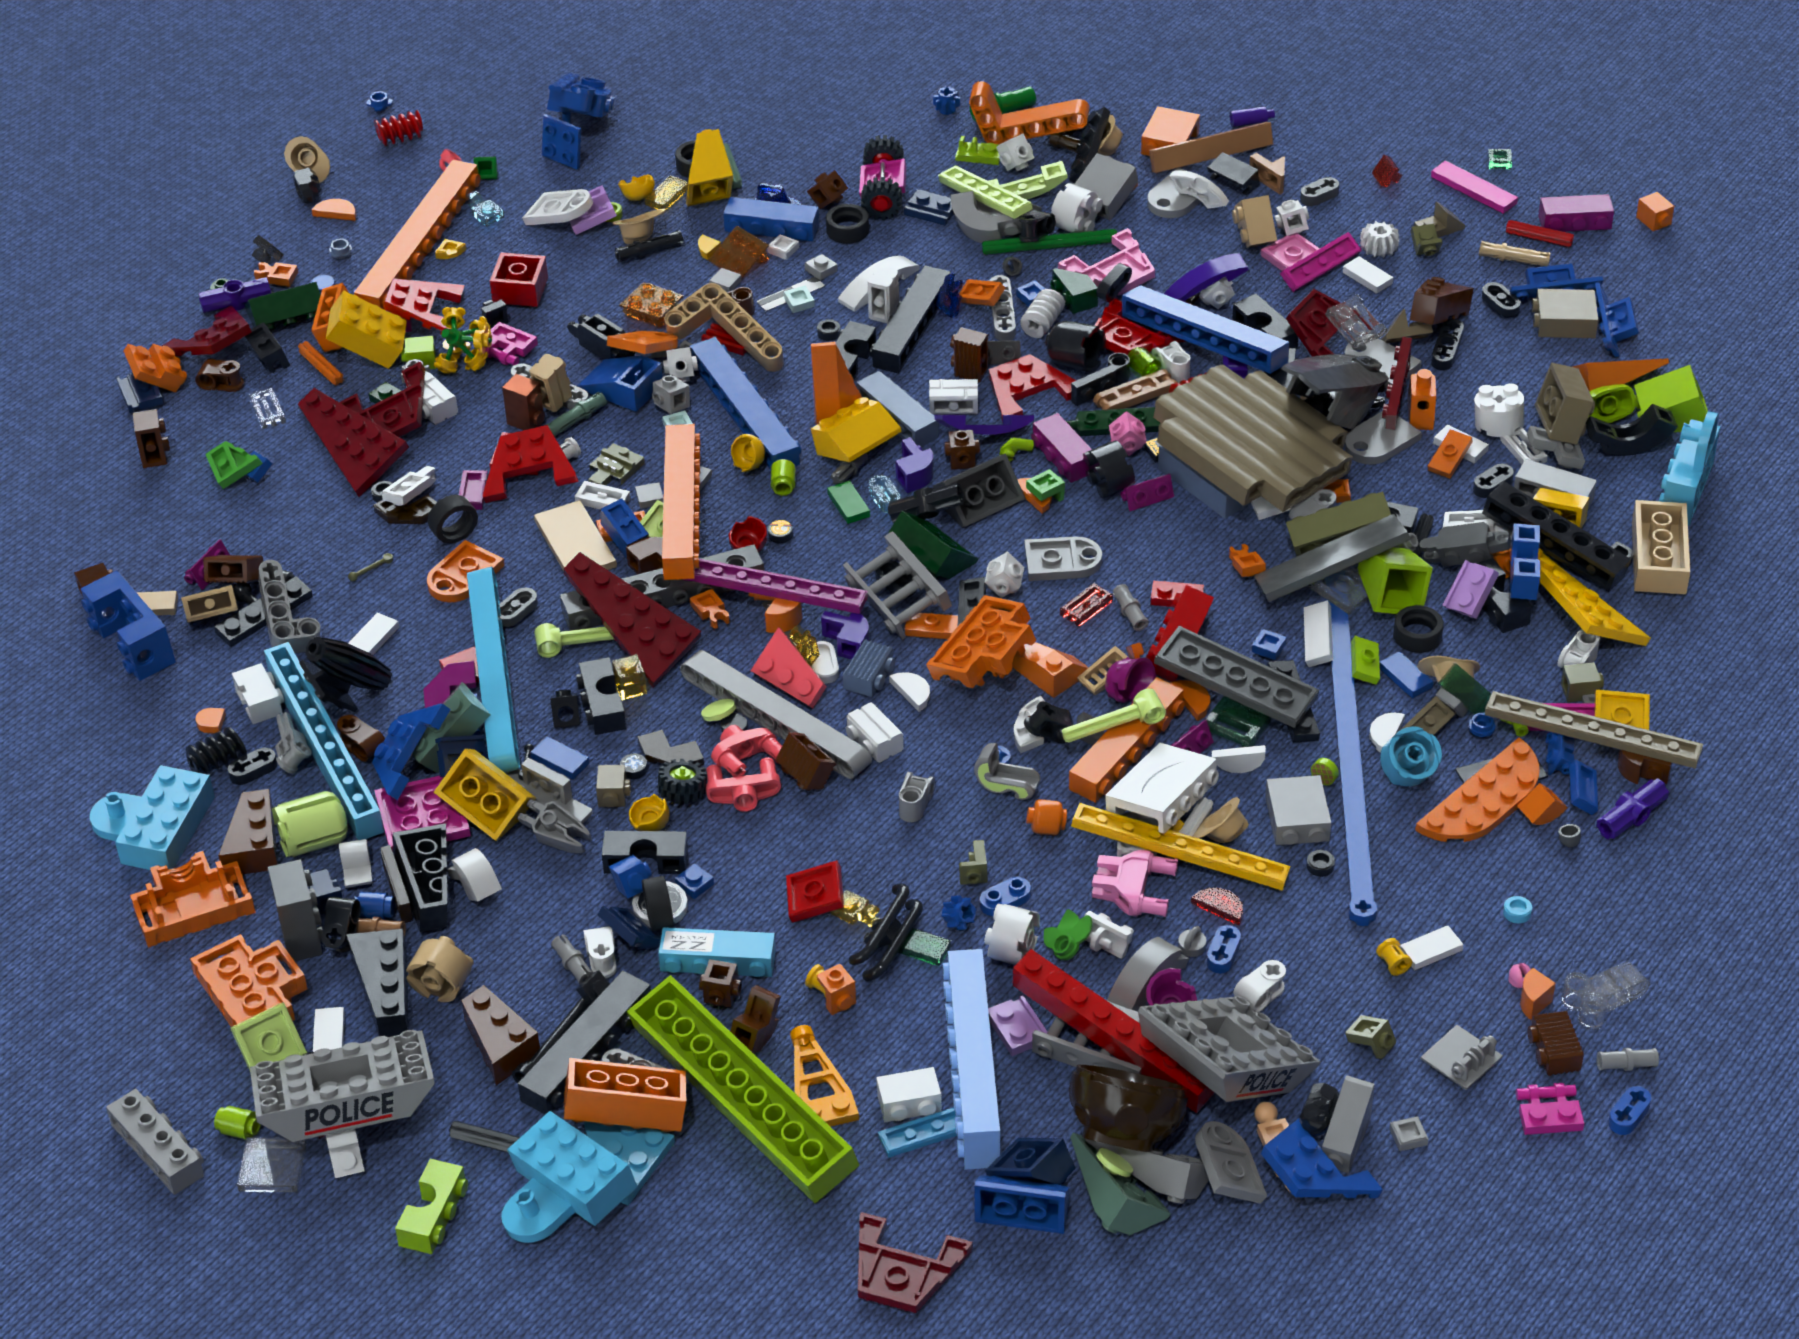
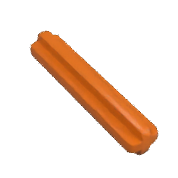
M308 341L298 345L299 353L333 385L343 383V374Z

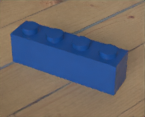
M730 197L723 213L725 232L778 237L781 234L791 239L813 242L819 227V210L815 206Z

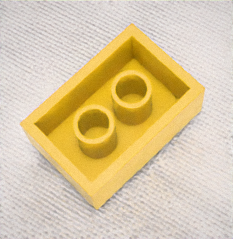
M343 290L330 309L326 339L389 369L403 351L407 321Z

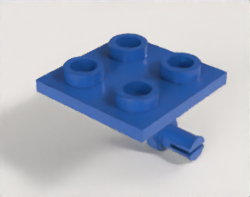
M562 112V120L547 114L543 115L542 156L576 170L579 169L581 128L572 125L570 122L571 112Z

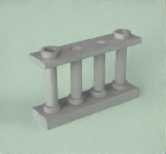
M892 531L884 536L888 547L885 548L886 551L855 572L847 562L843 564L847 574L844 578L851 588L856 587L857 589L868 591L867 601L885 620L884 624L891 634L896 633L903 640L906 638V635L901 625L931 604H938L943 611L950 608L952 604L947 591ZM891 559L893 561L898 559L899 566L869 587L862 580ZM904 574H911L913 576V581L885 600L881 601L875 595ZM924 589L926 591L925 597L896 617L889 611L891 607L916 590Z
M1109 1002L1139 1022L1137 1011ZM1057 1016L1047 1033L1034 1030L1032 1033V1052L1042 1057H1049L1074 1067L1085 1064L1141 1074L1139 1066L1111 1057L1112 1054L1103 1048L1100 1052L1084 1047L1089 1038L1080 1032L1073 1043L1058 1038L1066 1022Z

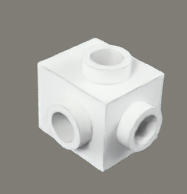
M1024 134L996 146L1000 154V161L1007 171L1013 168L1016 171L1022 170L1029 166L1028 161L1034 159L1032 147L1027 142Z
M1288 200L1283 202L1281 206L1276 207L1278 215H1275L1278 229L1282 228L1286 236L1295 233L1299 234L1309 229L1306 221L1309 219L1306 206L1302 207L1298 200Z
M1225 276L1200 291L1199 297L1206 305L1211 304L1219 309L1235 295L1231 287L1233 282H1229Z
M691 348L666 350L667 360H663L665 375H673L683 382L690 381V376H694V371L698 370L697 357L691 355ZM678 361L685 363L683 370L677 368L676 364Z
M1006 552L989 562L984 583L1001 598L1009 593H1015L1021 587L1024 566L1009 552Z

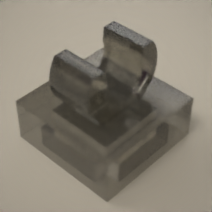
M257 235L253 240V243L259 247L252 253L256 260L269 264L271 257L278 262L284 254L260 235Z

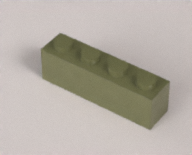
M1383 492L1370 493L1364 498L1345 501L1338 506L1329 509L1323 508L1307 516H1297L1291 521L1286 522L1297 557L1391 515Z

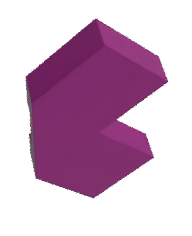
M474 661L447 664L423 689L425 708L440 703L443 704L451 695V691L455 690L461 682L465 683L468 688H476Z

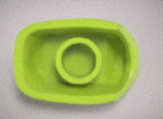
M1626 384L1603 386L1589 391L1595 402L1594 411L1589 416L1604 422L1611 423L1630 415L1636 407L1634 391Z

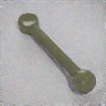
M386 553L382 559L357 572H350L348 575L349 580L356 581L360 575L381 564L393 562V555Z

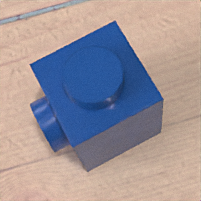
M634 855L608 866L618 891L626 898L643 892L642 880L652 877L648 864L640 861Z

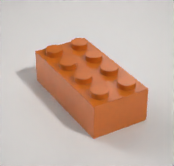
M569 1058L565 1083L564 1119L577 1123L586 1121L601 1123L606 1126L624 1125L635 1129L652 1128L663 1132H681L686 1106L685 1070Z

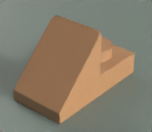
M1257 152L1251 155L1249 165L1258 169L1259 181L1278 194H1282L1284 188L1285 156L1270 162Z

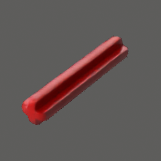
M1509 220L1506 225V233L1566 247H1571L1574 241V235L1567 232Z

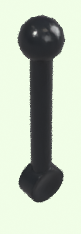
M526 744L524 747V761L528 758L530 759L531 751L534 749L532 744ZM522 770L518 772L520 780H523Z

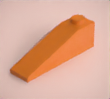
M836 342L811 344L815 425H818L820 420L835 415L839 409L847 408L854 404L856 399L862 398Z
M1669 358L1592 362L1572 367L1579 368L1588 390L1591 391L1603 386L1628 383L1668 364Z
M1037 642L1032 646L1024 645L1026 651L1021 657L1016 653L1012 662V668L1053 698L1079 682L1077 677L1089 668L1074 656Z

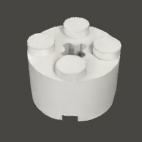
M1071 183L1066 184L1065 186L1068 188L1065 191H1059L1052 206L1051 213L1055 215V227L1071 233L1093 231L1095 227L1094 221L1097 213L1103 206V201L1093 191Z
M1483 385L1479 388V392L1474 398L1475 427L1478 431L1481 432L1482 429L1487 431L1488 436L1505 437V435L1515 434V429L1523 428L1524 396L1518 390L1517 385Z
M997 904L994 911L995 922L993 928H988L984 942L989 945L988 957L1016 965L1030 949L1035 950L1038 936L1034 935V926L1040 927V915L1038 912L1007 904Z

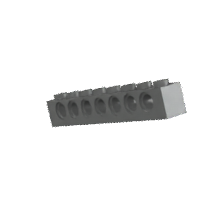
M755 545L700 558L764 571V563ZM663 568L622 578V580L665 608L690 602L691 597L713 589L717 595L734 590L683 579L664 580ZM577 590L560 594L562 614L569 631L603 625L601 618L592 611L590 604Z

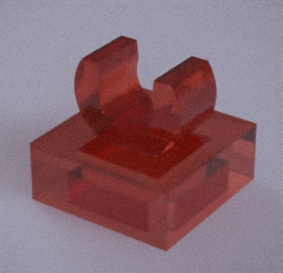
M1386 155L1382 156L1372 171L1379 184L1387 188L1392 181L1398 183L1403 176L1401 173H1398L1400 169L1392 158Z

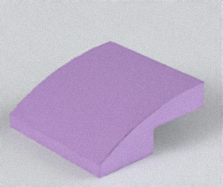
M602 185L588 191L593 200L591 208L580 217L569 221L576 235L617 216Z

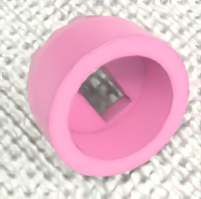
M1525 963L1513 965L1508 977L1510 984L1514 987L1522 988L1524 980L1522 973L1526 975L1531 968Z

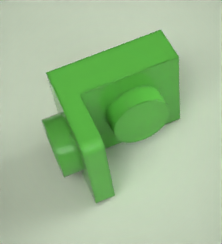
M1050 469L1026 480V488L1040 501L1051 496L1059 502L1064 500L1065 482Z

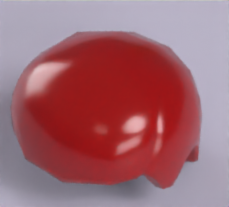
M748 516L744 522H735L728 535L729 545L733 550L755 545L759 553L767 542L766 525L761 519Z

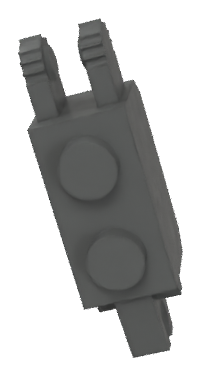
M1478 522L1443 527L1439 531L1438 536L1423 538L1418 545L1421 552H1425L1423 554L1425 562H1441L1442 566L1445 567L1461 565L1465 560L1470 563H1477L1491 559L1494 553L1510 549L1511 537L1508 531L1491 532L1488 524Z

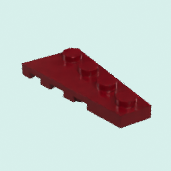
M1402 337L1401 346H1396L1394 360H1397V365H1392L1390 379L1393 380V384H1388L1386 399H1389V404H1384L1382 418L1386 419L1385 429H1396L1404 386H1406L1407 374L1410 370L1412 338Z

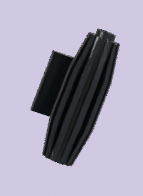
M315 637L309 641L305 651L306 658L311 663L305 660L299 662L305 672L303 676L316 689L314 693L321 701H329L340 709L345 708L353 712L358 708L348 694L351 685L382 691L392 681L391 669L371 653L340 640Z

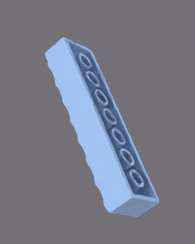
M982 949L948 951V963H943V978L948 981L943 982L945 1001L950 1002L945 1003L946 1021L948 1024H952L947 1025V1038L949 1046L954 1047L949 1048V1061L952 1069L951 1084L954 1092L953 1107L956 1115L958 1158H964L965 1170L988 1168L1000 1156V1126Z

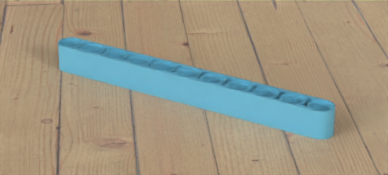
M491 566L467 572L482 705L491 714L484 721L488 758L490 762L504 773L520 769V759L502 619L499 618L501 616L498 585L494 569Z

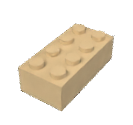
M1635 500L1632 518L1634 591L1686 594L1690 577L1687 503Z

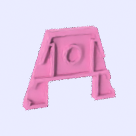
M1128 228L1112 236V244L1121 251L1102 261L1088 266L1077 256L1073 255L1058 263V269L1088 275L1097 287L1118 263L1132 269L1131 278L1117 295H1121L1155 278L1154 267L1145 253L1141 252L1139 243L1132 238V232Z

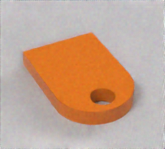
M636 331L607 336V346L649 354L676 349L678 347V336L657 331Z
M464 540L430 570L427 575L428 591L432 597L442 602L465 600L469 598L467 572L492 566L496 574L505 566L504 558ZM443 587H449L447 590H439Z

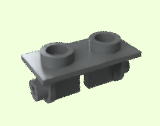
M1020 340L988 341V364H1004L1021 357Z

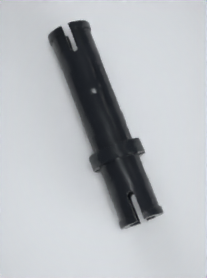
M678 230L645 241L636 240L633 244L615 248V256L619 263L636 257L640 259L649 253L683 245V236Z

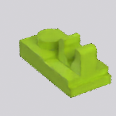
M961 136L955 161L999 165L1000 154L996 148L998 144H980L977 137H973L972 143L965 142V136Z

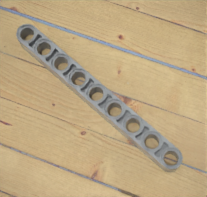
M699 650L680 666V671L688 682L718 700L732 699L736 705L735 710L760 726L769 729L783 740L786 739L789 732L804 733L836 763V766L833 767L834 771L842 776L853 779L872 763V757L865 747L706 651Z

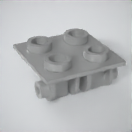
M1456 1025L1424 1053L1420 1059L1467 1090L1495 1065L1503 1055L1495 1050L1497 1041L1493 1036H1484L1479 1040L1459 1025Z

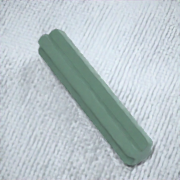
M724 143L733 173L732 189L741 188L742 179L731 149L727 143Z

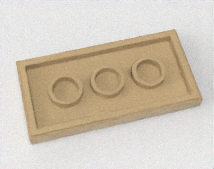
M580 500L534 514L535 523L563 571L564 567L579 552L607 570L617 567L616 559Z

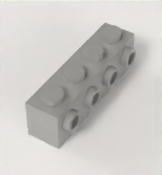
M134 1089L106 1106L112 1127L174 1195L204 1177L201 1165L204 1163L200 1152L196 1148L191 1149L188 1146V1142L180 1130L174 1131L168 1117L164 1113L159 1114L156 1111V1107L149 1096L143 1097L137 1089Z

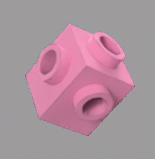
M1127 411L1109 425L1111 442L1117 440L1123 446L1128 456L1141 449L1147 442L1145 426Z

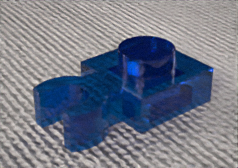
M954 273L945 276V285L940 286L936 306L950 318L958 316L962 299L958 291L962 288L963 281L958 280L954 282Z

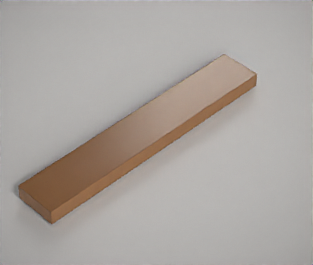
M1263 122L1149 150L1152 172L1158 173L1215 159L1222 152L1231 155L1272 145L1271 122Z

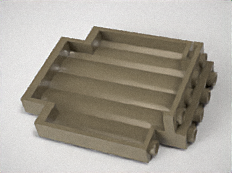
M1218 365L1210 368L1206 374L1195 376L1190 383L1177 386L1173 392L1159 396L1155 402L1153 418L1160 422L1157 442L1243 506L1261 496L1284 512L1348 474L1353 460V456L1342 449L1344 448L1347 436L1346 430L1328 421L1325 415L1295 394L1287 393V388L1263 371L1249 373L1243 379L1225 365Z

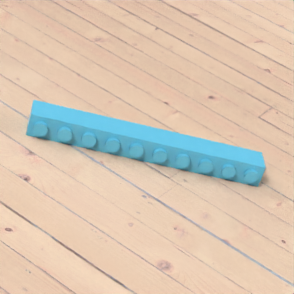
M289 642L264 650L268 672L272 673L276 688H280L284 703L299 731L304 734L306 743L311 749L312 755L327 784L341 801L347 821L357 840L367 839L384 833L380 809L323 704L315 695L312 684L303 676L305 672L301 668L299 660Z

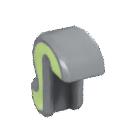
M989 743L983 747L974 766L977 780L986 790L1001 794L1013 791L1015 798L1020 800L1032 798L1041 780L1039 773L1034 768L1000 763L997 743Z

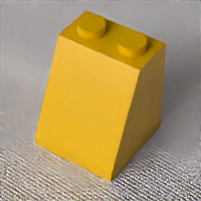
M706 129L697 133L688 179L687 206L731 197L733 173L719 129Z

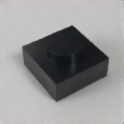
M598 970L593 972L576 990L588 1006H590L610 983Z

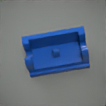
M623 498L601 508V525L627 559L626 546L649 537L648 532Z

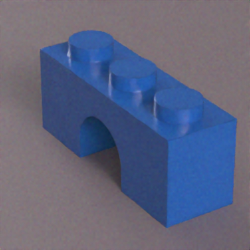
M1514 524L1510 544V598L1537 600L1540 582V560H1538L1540 526Z

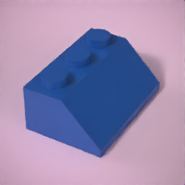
M980 1175L975 1180L974 1185L975 1222L1064 1234L1069 1209L1070 1187L1059 1184H1045L1029 1180H1014L999 1176Z

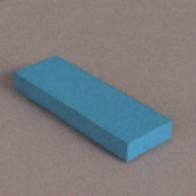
M954 1107L879 1131L878 1138L888 1158L957 1136Z

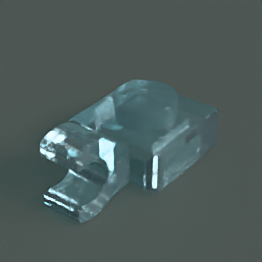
M477 191L467 194L472 202L468 203V206L472 209L473 216L486 227L504 217V210L489 199L484 202Z

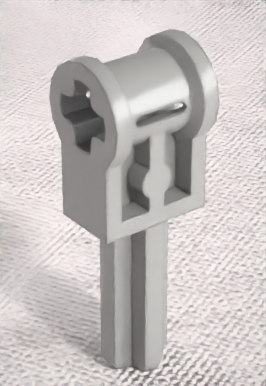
M288 712L279 713L276 719L281 740L275 746L278 755L276 761L283 770L294 774L298 770L297 766L304 758H308L312 751L306 743L304 734L294 729L290 714Z

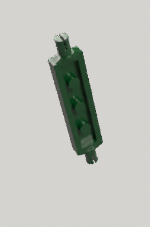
M1155 407L1078 411L1076 420L1066 421L1073 430L1077 431L1079 436L1110 435L1109 425L1126 411L1143 423L1146 429L1145 433L1159 432L1158 427L1160 425V422L1153 418Z

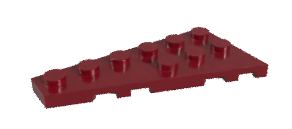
M313 388L298 403V406L358 497L409 448L405 440L316 388Z
M581 552L564 567L566 578L577 592L587 600L592 611L598 614L603 621V625L624 652L628 653L634 660L635 666L640 672L642 671L653 688L700 639L701 631Z

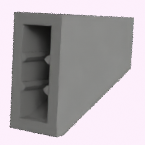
M1347 1075L1344 1079L1322 1150L1334 1162L1339 1171L1349 1173L1371 1120L1375 1084Z

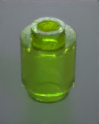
M1136 347L1128 354L1130 367L1141 377L1161 370V362L1145 348Z

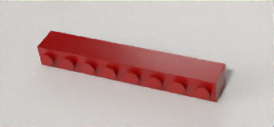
M1030 949L1013 967V986L1116 1058L1139 1066L1142 1075L1159 1078L1186 1087V1095L1189 1097L1187 1107L1195 1113L1214 1094L1210 1088L1143 1036L1139 1022L1034 950Z

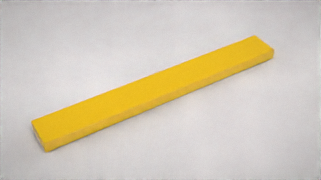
M1079 803L1072 819L1071 827L1282 891L1290 870L1288 865L1172 830H1168L1163 834L1159 832L1158 826Z

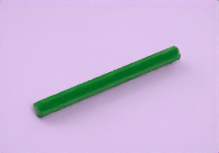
M1105 229L1046 235L1036 242H1022L1019 238L988 240L982 242L983 254H996L1112 243V236L1117 234V230Z

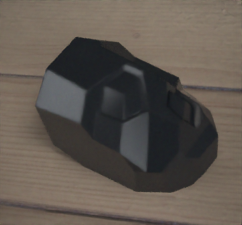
M310 168L295 171L293 175L294 186L300 200L303 203L314 202L322 190L315 171Z
M1326 1083L1313 1084L1299 1117L1301 1126L1306 1131L1319 1134L1329 1126L1339 1097L1337 1088Z

